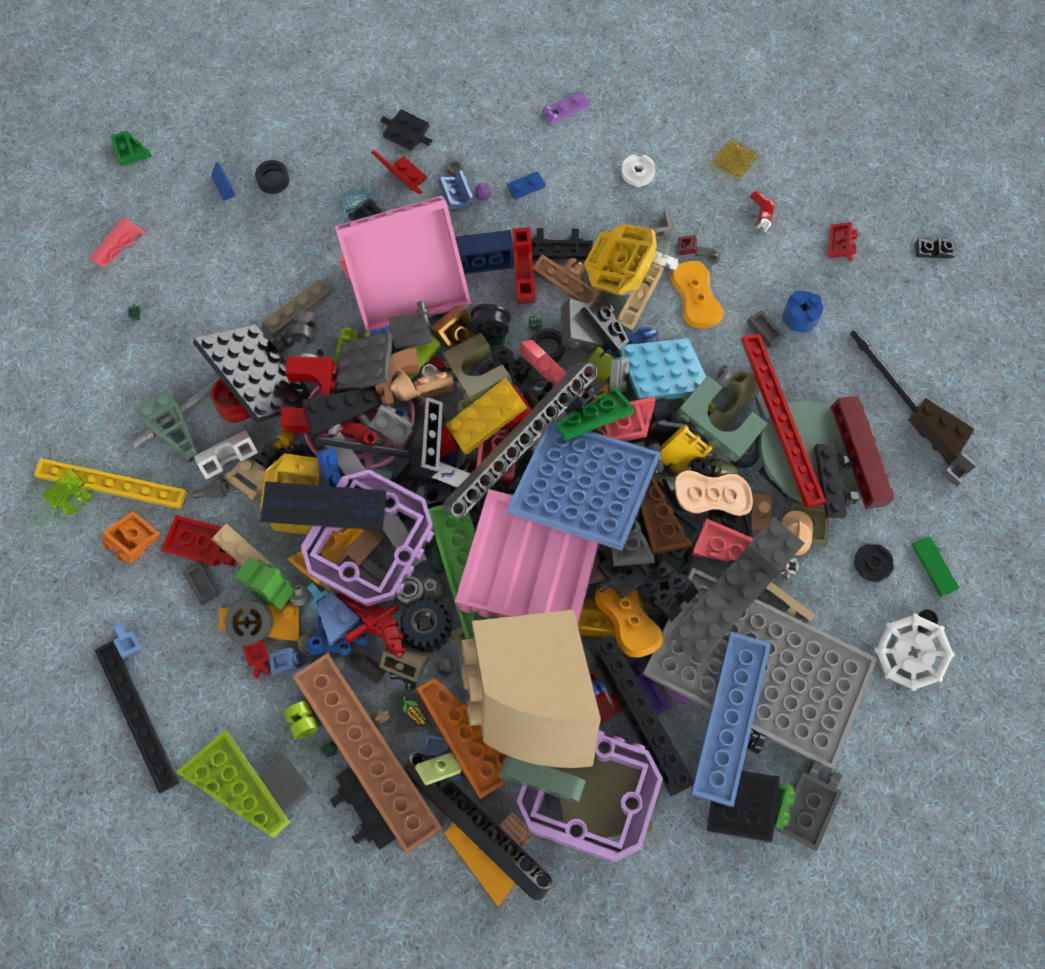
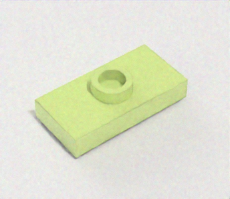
M452 752L418 763L415 768L425 785L460 774L462 771V767Z

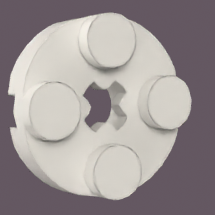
M636 154L630 155L623 161L621 169L622 178L625 182L635 187L645 186L654 179L655 163L646 155H641V157L636 156Z
M656 252L653 260L654 263L677 270L679 265V259L663 255L659 252Z

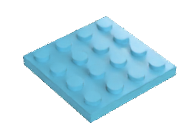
M689 338L624 345L618 350L620 357L628 358L630 370L627 375L637 400L654 396L655 400L690 397L706 378Z

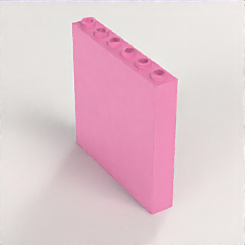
M443 196L334 226L366 332L382 329L384 326L389 327V317L418 312V301H424L425 308L429 312L428 319L436 314H447L455 306L466 308L467 305L471 304L446 200Z

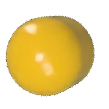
M281 433L276 438V443L273 444V447L277 450L288 448L295 442V435L293 433Z

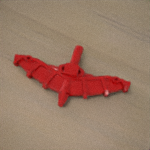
M342 593L335 595L361 619L362 625L344 636L347 643L367 631L369 634H377L384 641L389 652L398 659L405 654V649L401 645L403 635H399L397 629L399 624L392 618V615L399 608L398 605L386 609L377 604L365 606Z

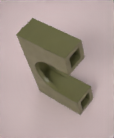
M482 333L443 352L445 358L443 364L447 371L451 370L449 373L453 381H458L456 385L461 393L465 392L463 397L467 404L474 403L504 378L514 386L503 364L480 376L467 375L472 367L493 356L491 348Z

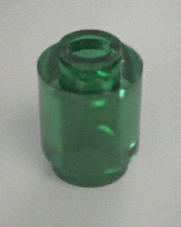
M437 543L428 545L426 547V556L430 571H434V573L444 572L445 569Z

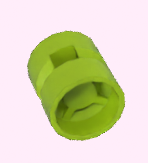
M308 701L298 702L284 710L283 713L287 723L292 724L290 731L295 740L302 739L319 730L316 718L311 716L313 711Z

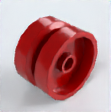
M221 378L218 379L211 389V399L220 417L232 423L243 422L251 417L223 380Z

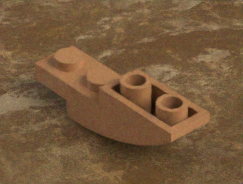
M364 530L335 564L340 567L345 562H353L357 567H360L366 558L369 559L386 535L381 531ZM346 570L344 576L351 578L355 570ZM320 583L330 593L334 595L340 593L328 585Z

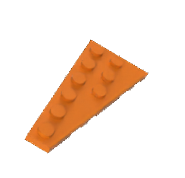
M435 678L416 689L451 752L462 767V771L478 799L506 784L499 777L506 754L483 742L481 725L470 726L467 706L462 704Z

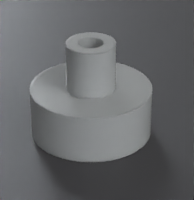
M296 585L294 593L290 597V602L295 606H303L310 601L309 590L301 585Z

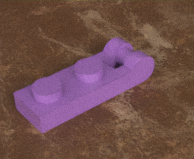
M579 91L552 106L544 107L542 113L545 117H548V121L552 125L589 106L590 101L582 91Z

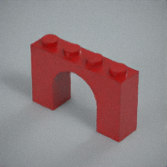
M287 356L286 376L288 382L314 383L322 389L321 396L332 395V393L336 392L334 376H337V365H334L332 357ZM282 407L280 426L283 433H311L303 408ZM324 431L319 434H329V431Z

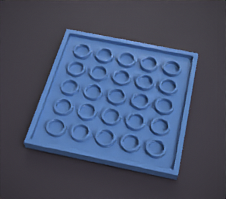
M554 421L544 431L508 505L507 514L622 551L661 453L591 431L564 441L556 430V423L558 421Z

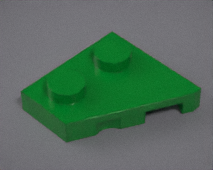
M128 131L110 135L120 166L152 157L150 151L145 149Z

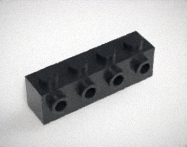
M425 397L415 406L411 476L428 480L439 472L443 402Z

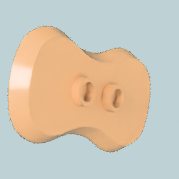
M684 471L676 477V497L679 505L686 511L702 513L711 509H719L733 515L742 516L749 513L752 509L753 497L750 486L744 478L736 474L706 477L694 471Z

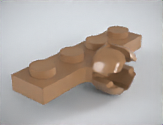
M542 254L533 266L535 273L577 301L589 303L600 294L581 280L586 273V269L581 262L577 264V259L575 258L569 259L564 266H559Z

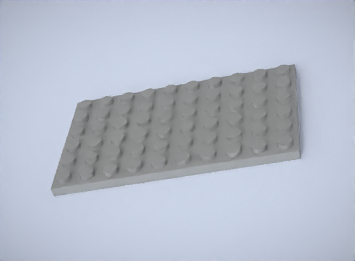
M692 568L688 578L693 581L698 593L688 604L684 601L680 605L682 611L672 622L668 619L662 631V646L652 653L642 675L711 710L729 633L734 632L771 643L751 729L756 733L767 736L766 738L813 762L816 761L829 770H833L877 658L756 599L700 663L669 635L717 581V579Z

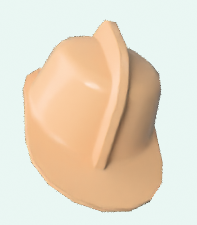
M399 369L400 374L393 380L391 385L394 396L400 401H408L418 396L423 400L408 376Z
M802 511L788 512L783 517L782 524L805 543L794 556L802 555L809 550L812 543V520Z

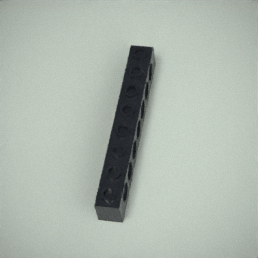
M612 634L593 643L589 650L638 739L645 747V750L649 751L663 778L662 782L669 795L672 797L691 787L694 781Z

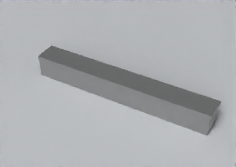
M340 432L337 433L338 435L332 438L338 440H345ZM326 446V448H336L338 465L345 476L366 470L352 449ZM386 501L385 507L392 508L388 501ZM397 514L393 516L384 515L383 531L395 549L403 546L410 533ZM408 553L400 555L404 562L410 559ZM423 554L420 560L416 559L413 566L417 568L424 562H428L426 556Z

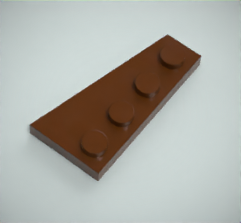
M652 476L640 506L652 554L691 547V541L689 538L687 539L683 532V527L676 520L672 508L668 506L664 499V494Z

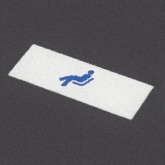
M439 462V472L432 476V478L458 487L470 473Z

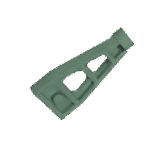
M167 389L134 409L144 425L184 456L187 462H192L195 459L194 456L200 453L194 446L177 402ZM169 412L173 415L175 424L168 429H164L156 423V420ZM178 429L185 436V439L180 443H176L170 437V434Z

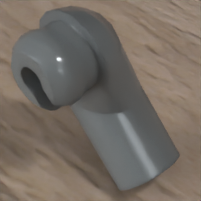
M697 247L696 256H705L712 264L719 262L720 256L713 248Z

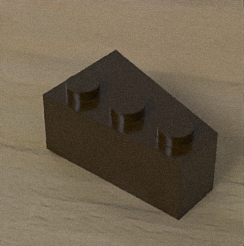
M926 397L916 406L908 419L921 436L929 440L933 445L932 448L943 456L944 461L948 465L958 458L974 431L973 427Z

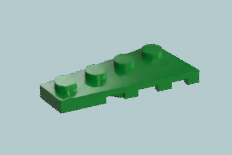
M615 386L611 388V392L607 395L602 394L597 397L598 400L596 402L584 405L583 410L580 412H573L557 422L556 430L566 441L634 414V407Z

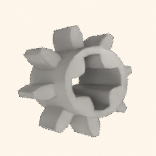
M793 557L780 571L779 574L782 575V578L796 575L799 568L797 557Z

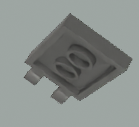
M816 761L811 763L808 774L801 772L793 791L796 792L795 802L789 806L788 813H790L788 826H784L783 831L776 830L815 851L819 848L842 791L836 789L842 774L836 771L831 772L827 782L817 777L823 765Z

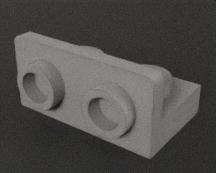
M380 405L379 411L369 427L402 447L413 430L412 420L405 415L402 417L395 414L396 410L388 405L385 407Z

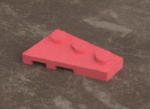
M123 217L103 243L94 251L90 259L104 267L121 253L120 249L130 246L134 243L133 239L139 234L143 236L146 232Z

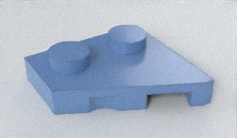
M330 593L317 604V611L319 617H321L322 626L330 646L360 621V618L333 593Z

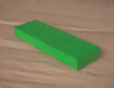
M930 536L912 544L915 553L940 597L959 589L958 584Z

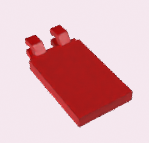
M178 515L175 516L162 545V552L215 567L217 565L220 566V563L234 567L236 563L233 557L225 553V550L212 540L222 527Z

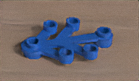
M318 615V627L315 636L309 638L306 642L307 651L315 656L321 655L324 651L348 655L351 652V645L345 641V635L339 639L342 641L339 645L333 644L330 646L327 636H324L325 630L323 629L322 621H320L321 617ZM360 619L359 623L356 624L351 630H353V629L357 628L358 626L362 625L361 619ZM365 632L351 642L365 645L368 643V634Z

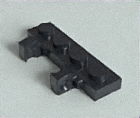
M537 228V238H532L531 240L532 259H539L542 254L549 259H587L593 247V240L579 238V229H572V239L548 240L544 239V228Z
M816 444L814 451L820 487L826 501L823 504L825 517L845 518L847 516L846 507H849L850 504H856L860 500L859 492L846 493V489H842L840 471L842 469H849L853 465L852 457H841V454H836L835 444Z
M350 767L337 775L336 779L341 787L337 789L339 794L331 798L330 802L334 808L344 802H347L348 805L352 804L363 822L360 824L362 830L359 831V834L351 836L355 844H359L366 839L368 843L374 841L378 849L381 850L397 838L352 768Z

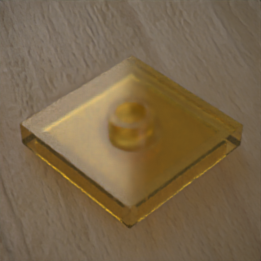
M731 138L713 158L712 164L740 180L759 158L760 154Z

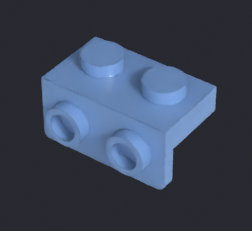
M458 171L456 177L439 178L438 184L450 209L467 208L473 196L463 171Z

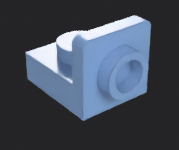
M286 648L269 654L271 674L278 675L302 667L303 657L298 649Z

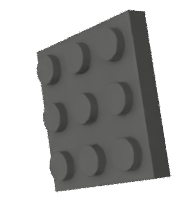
M385 332L341 343L335 390L338 393H343L388 382L393 335L390 332Z

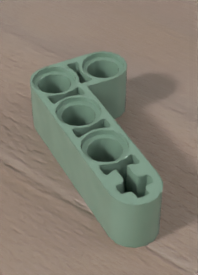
M508 755L505 756L499 773L500 779L508 784L515 786L522 784L575 803H579L586 782L577 776L544 765L518 760Z

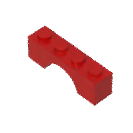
M530 227L512 228L518 304L536 303Z

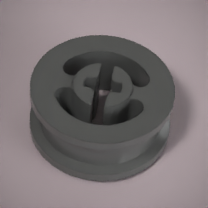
M258 600L239 601L230 607L225 616V630L234 642L241 645H252L263 641L270 634L273 627V616L270 609ZM254 609H255L256 611H258V613L260 614V616H261V618H262V626H261V629H260V631L255 635V634H254V630H256V629L260 626V623H258V624H251V625H249V624H240V625H238V627H239L240 630L244 631V635H243V634L238 630L237 625H236L237 616H238V614H239L240 611L244 610V614H242V615L238 618V621H243V620H248V619H249V620H260V617H259L257 614L254 613Z

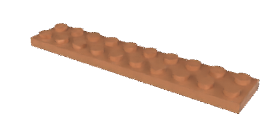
M325 654L293 675L292 677L406 854L443 829L329 654Z

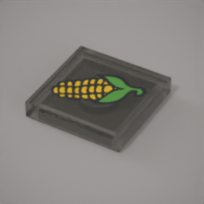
M416 689L390 694L395 735L437 728Z

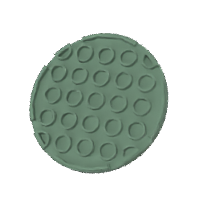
M807 400L788 403L820 485L814 446L816 444H835L836 454H841V457L847 456L831 406ZM769 417L759 439V453L765 465L764 469L770 479L775 481L782 489V492L803 503L772 420ZM852 468L842 469L840 471L842 489H846V493L858 492L859 489Z

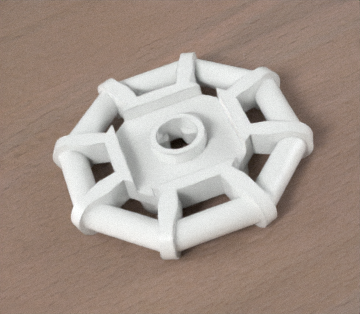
M918 614L885 624L886 628L877 647L874 648V652L877 653L885 673L884 677L910 688L911 691H916L918 688L936 682L941 683L952 657H954V652H952L944 632L945 628L942 625L939 626L918 616ZM911 625L912 631L900 634L897 630ZM918 625L932 632L928 636L917 631ZM893 634L896 636L895 643L892 648H887L886 646ZM938 637L943 651H936L932 639ZM914 646L915 649H919V653H917L916 658H914L913 655L909 656L908 652L911 651L910 647ZM886 653H892L896 665L890 666ZM936 656H941V662L937 670H934L932 665L935 662ZM900 668L907 672H910V679L901 676L896 672ZM926 670L931 674L918 680L916 678L917 673Z

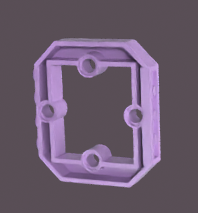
M369 469L343 476L336 487L387 491L386 501L391 500L395 504L392 508L385 507V515L393 516L399 511L417 522L403 546L395 550V560L379 588L360 578V571L355 563L345 562L339 567L319 556L333 531H340L343 528L312 526L301 545L308 573L316 580L365 606L394 599L397 594L400 595L405 587L403 582L406 577H411L415 569L413 564L416 559L420 560L425 550L422 548L425 543H430L434 536L426 501L419 495ZM408 553L410 559L403 562L399 559L400 555ZM348 569L355 570V574L351 578L344 576L345 571Z
M599 730L595 757L602 762L611 760L642 771L636 791L627 792L621 799V809L627 816L619 843L587 832L586 824L580 819H573L565 824L538 814L545 792L522 785L517 803L532 834L615 863L641 850L663 778L649 751L645 750L643 745L633 743V745L627 744L624 739L613 736V738L604 736L605 733ZM601 745H607L610 751L603 754L598 749ZM550 767V768L559 770L558 767ZM632 799L638 803L636 809L631 810L626 807V802ZM577 826L583 830L579 837H574L570 834L573 827Z

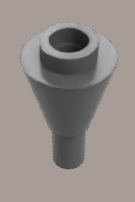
M220 478L204 487V489L193 491L192 495L194 499L204 496L226 497L227 492H229V486L226 481Z

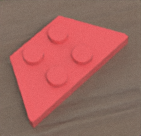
M655 396L631 401L630 404L634 407V414L594 430L598 434L624 442L647 437L655 406Z

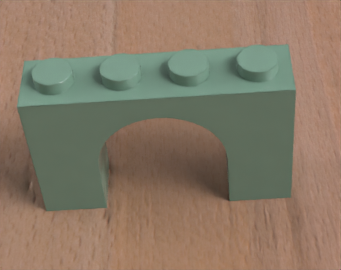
M707 375L676 412V415H678L681 422L691 425L697 435L703 436L711 446L723 452L725 458L736 462L765 428L767 423L752 412L737 430L724 432L715 428L709 421L707 410L710 402L722 389V386Z

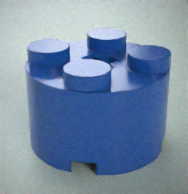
M808 291L793 292L783 311L784 322L791 330L804 333L813 329L818 324L823 312L821 297Z

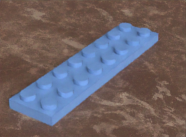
M734 632L729 633L690 795L734 807L771 643Z

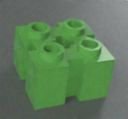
M249 557L234 576L242 585L246 586V589L252 595L268 602L279 610L283 608L294 593V589L290 586L291 582L285 577L280 576L281 571L274 566L269 568L260 559L255 561Z

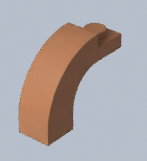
M416 348L402 350L391 356L388 382L376 385L378 397L381 396L383 406L388 405L395 408L391 385L393 380L400 374L399 369L406 375L420 373Z

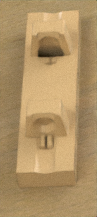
M652 262L640 287L632 290L617 319L623 328L633 332L664 271V267ZM630 308L635 309V310H637L638 312L635 313V312L631 311Z
M772 582L765 588L790 606L786 614L793 617L797 612L809 621L815 616L814 613Z

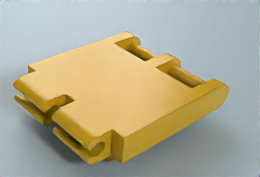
M683 425L660 446L661 454L659 461H663V464L668 465L669 469L676 474L689 471L688 466L692 459L696 457L704 458L713 449V446L704 443L699 435H694L689 431L686 425Z

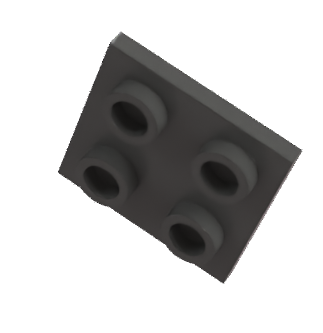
M424 301L417 302L418 312L389 317L395 350L432 343L428 328L430 325L428 320L429 312L425 308Z

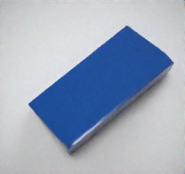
M216 162L211 177L223 201L235 197V194L220 163Z

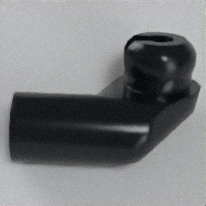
M390 672V679L402 680L405 683V689L414 690L416 688V682Z

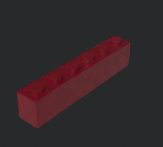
M859 395L838 398L831 405V409L847 456L853 459L851 468L865 509L885 507L895 499L894 491L890 486L888 474L884 469L881 454L878 452L875 437L872 435L869 420L866 418L864 405L860 401Z

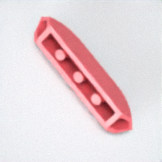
M533 340L521 342L520 354L543 377L552 382L553 386L567 374Z

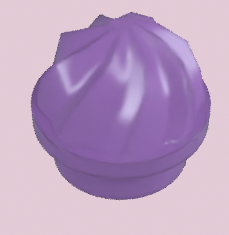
M481 182L475 188V196L479 199H489L488 197L492 195L487 182Z

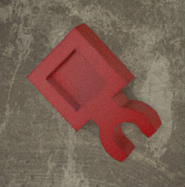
M260 641L252 645L243 646L248 666L255 665L254 677L256 679L259 678L258 672L260 669L265 670L266 676L270 675L269 668L264 664V662L269 661L265 642Z

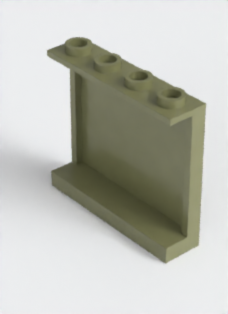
M597 758L594 759L593 766L559 768L562 772L577 776L586 781L579 803L559 798L563 822L567 824L573 819H580L586 824L587 832L606 839L620 837L627 816L621 809V799L627 792L636 791L641 771L611 760L602 762ZM631 799L626 802L628 809L633 810L638 806L635 800ZM651 819L647 831L653 829ZM576 826L571 829L570 834L574 837H579L583 830Z

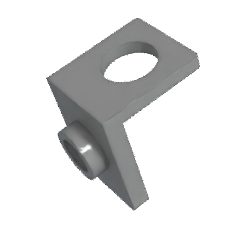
M668 209L663 211L662 219L665 227L652 229L655 234L664 232L662 235H655L656 239L671 237L674 222L673 218L669 216Z

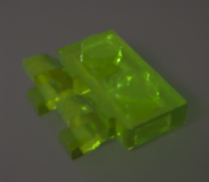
M69 469L42 494L54 509L61 507L66 515H74L79 511L68 501L74 494L80 502L85 501L87 503L93 498L82 488L86 483L74 469Z

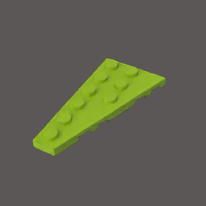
M226 730L176 771L177 774L273 838L290 823L232 736Z

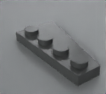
M635 519L623 550L611 547L614 566L654 563V556L650 552L640 525Z

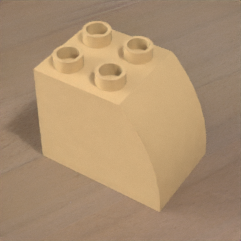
M574 610L472 621V638L462 639L461 641L464 662L461 665L463 687L464 690H468L470 699L467 700L470 726L481 725L483 742L503 754L532 764L559 768L593 766L601 718Z

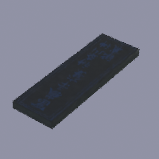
M265 481L260 521L266 523L383 531L387 491Z

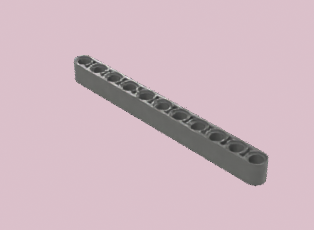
M577 363L445 500L443 504L445 513L457 518L463 517L597 376L596 366L591 363ZM510 448V453L507 456V450ZM497 462V467L494 469V463ZM484 476L483 482L480 483L481 477ZM468 490L471 491L469 497H467ZM457 503V509L453 511V507Z

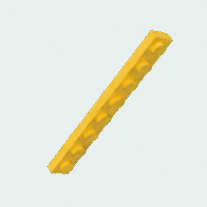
M40 458L34 476L38 479L180 510L187 494L185 489Z

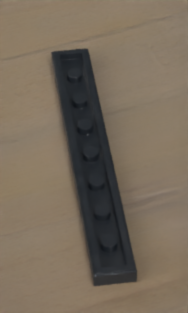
M111 641L97 648L95 652L159 794H162L180 783L124 660H122L114 642Z

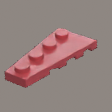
M706 518L691 555L734 562L751 543L753 538Z

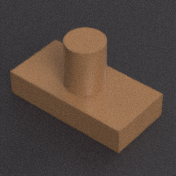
M753 493L751 529L753 532H760L771 520L772 495Z

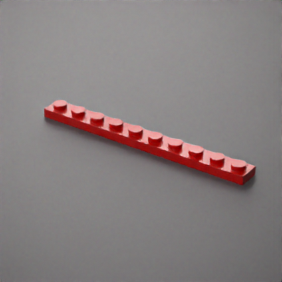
M761 335L743 336L741 343L804 506L809 508L823 505L826 502Z

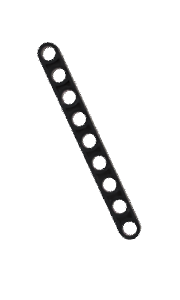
M421 752L412 753L404 767L412 783L533 900L543 899L552 886L551 876L449 778L425 785L415 768L418 763L430 759Z

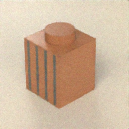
M513 812L499 825L521 847L530 840L528 836L531 833L529 828Z

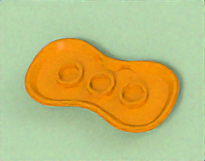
M688 261L680 263L677 270L672 269L670 281L682 297L683 317L687 324L694 328H708L721 322L723 319V308L711 293L710 273L706 266L699 261Z
M611 587L603 593L600 592L601 589L598 590L597 588L595 602L599 609L612 621L615 628L617 645L623 653L631 657H643L654 653L662 646V630L646 614L642 606V598L637 591L638 588L623 599Z

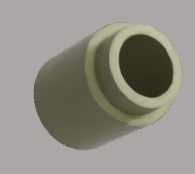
M714 460L710 464L712 467L710 477H720L726 474L738 475L737 468L731 463Z

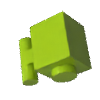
M598 346L586 363L596 364L597 376L595 378L597 380L610 383L611 361L615 358L606 353L600 357L604 350Z

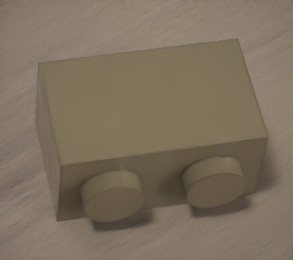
M401 643L402 648L405 649V654L398 659L385 648L379 668L417 683L425 671L429 654Z

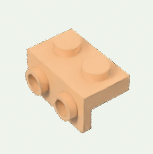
M441 372L429 378L423 377L414 382L416 391L423 399L454 390L453 378L449 372Z

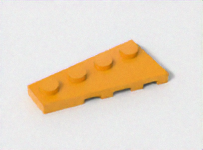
M285 604L279 610L272 605H266L273 616V627L267 637L297 643L300 638V606ZM219 608L218 628L221 630H225V616L230 608ZM254 609V613L260 617V620L248 619L238 621V618L244 614V610L239 612L236 625L241 633H244V631L239 629L238 625L240 624L251 625L260 623V626L254 630V634L256 635L260 631L262 618L258 611Z
M452 822L444 834L499 907L515 885V882Z

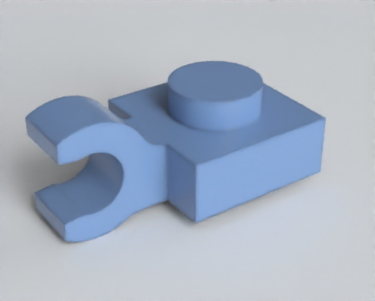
M121 622L113 625L118 637L113 642L122 660L141 651L133 631L126 634Z

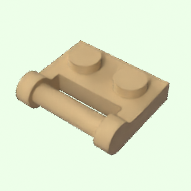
M249 457L239 461L231 472L224 476L223 480L228 484L234 485L245 493L248 499L254 502L262 493L266 468ZM240 474L257 486V488L252 490L235 477Z

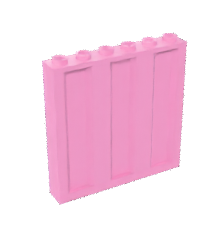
M488 489L455 599L456 606L459 607L460 611L466 613L471 611L479 612L478 615L485 618H490V615L503 618L574 610L578 625L599 543L507 514V508L513 495Z

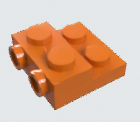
M134 511L102 532L104 548L108 551L112 549L116 552V557L120 562L126 561L128 564H132L143 556L145 549L160 539V533Z

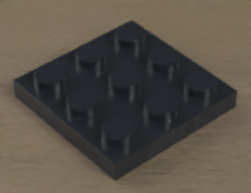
M742 771L734 807L711 801L707 832L773 843L780 776Z

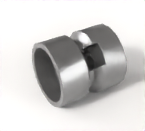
M297 311L293 320L294 325L290 332L291 339L296 343H301L302 337H306L305 344H311L314 339V330L317 327L318 317L309 311Z

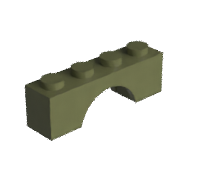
M739 371L734 379L729 382V393L723 406L717 410L708 408L709 421L718 430L723 431L760 392L753 373Z

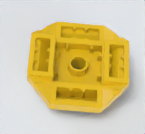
M623 224L609 232L604 231L600 233L584 262L592 287L596 290H605L608 293L621 296L625 292L638 289L656 256L655 232L651 228Z
M284 454L268 467L264 475L260 510L262 511L265 481L322 486L318 459ZM269 523L275 531L308 535L312 526Z

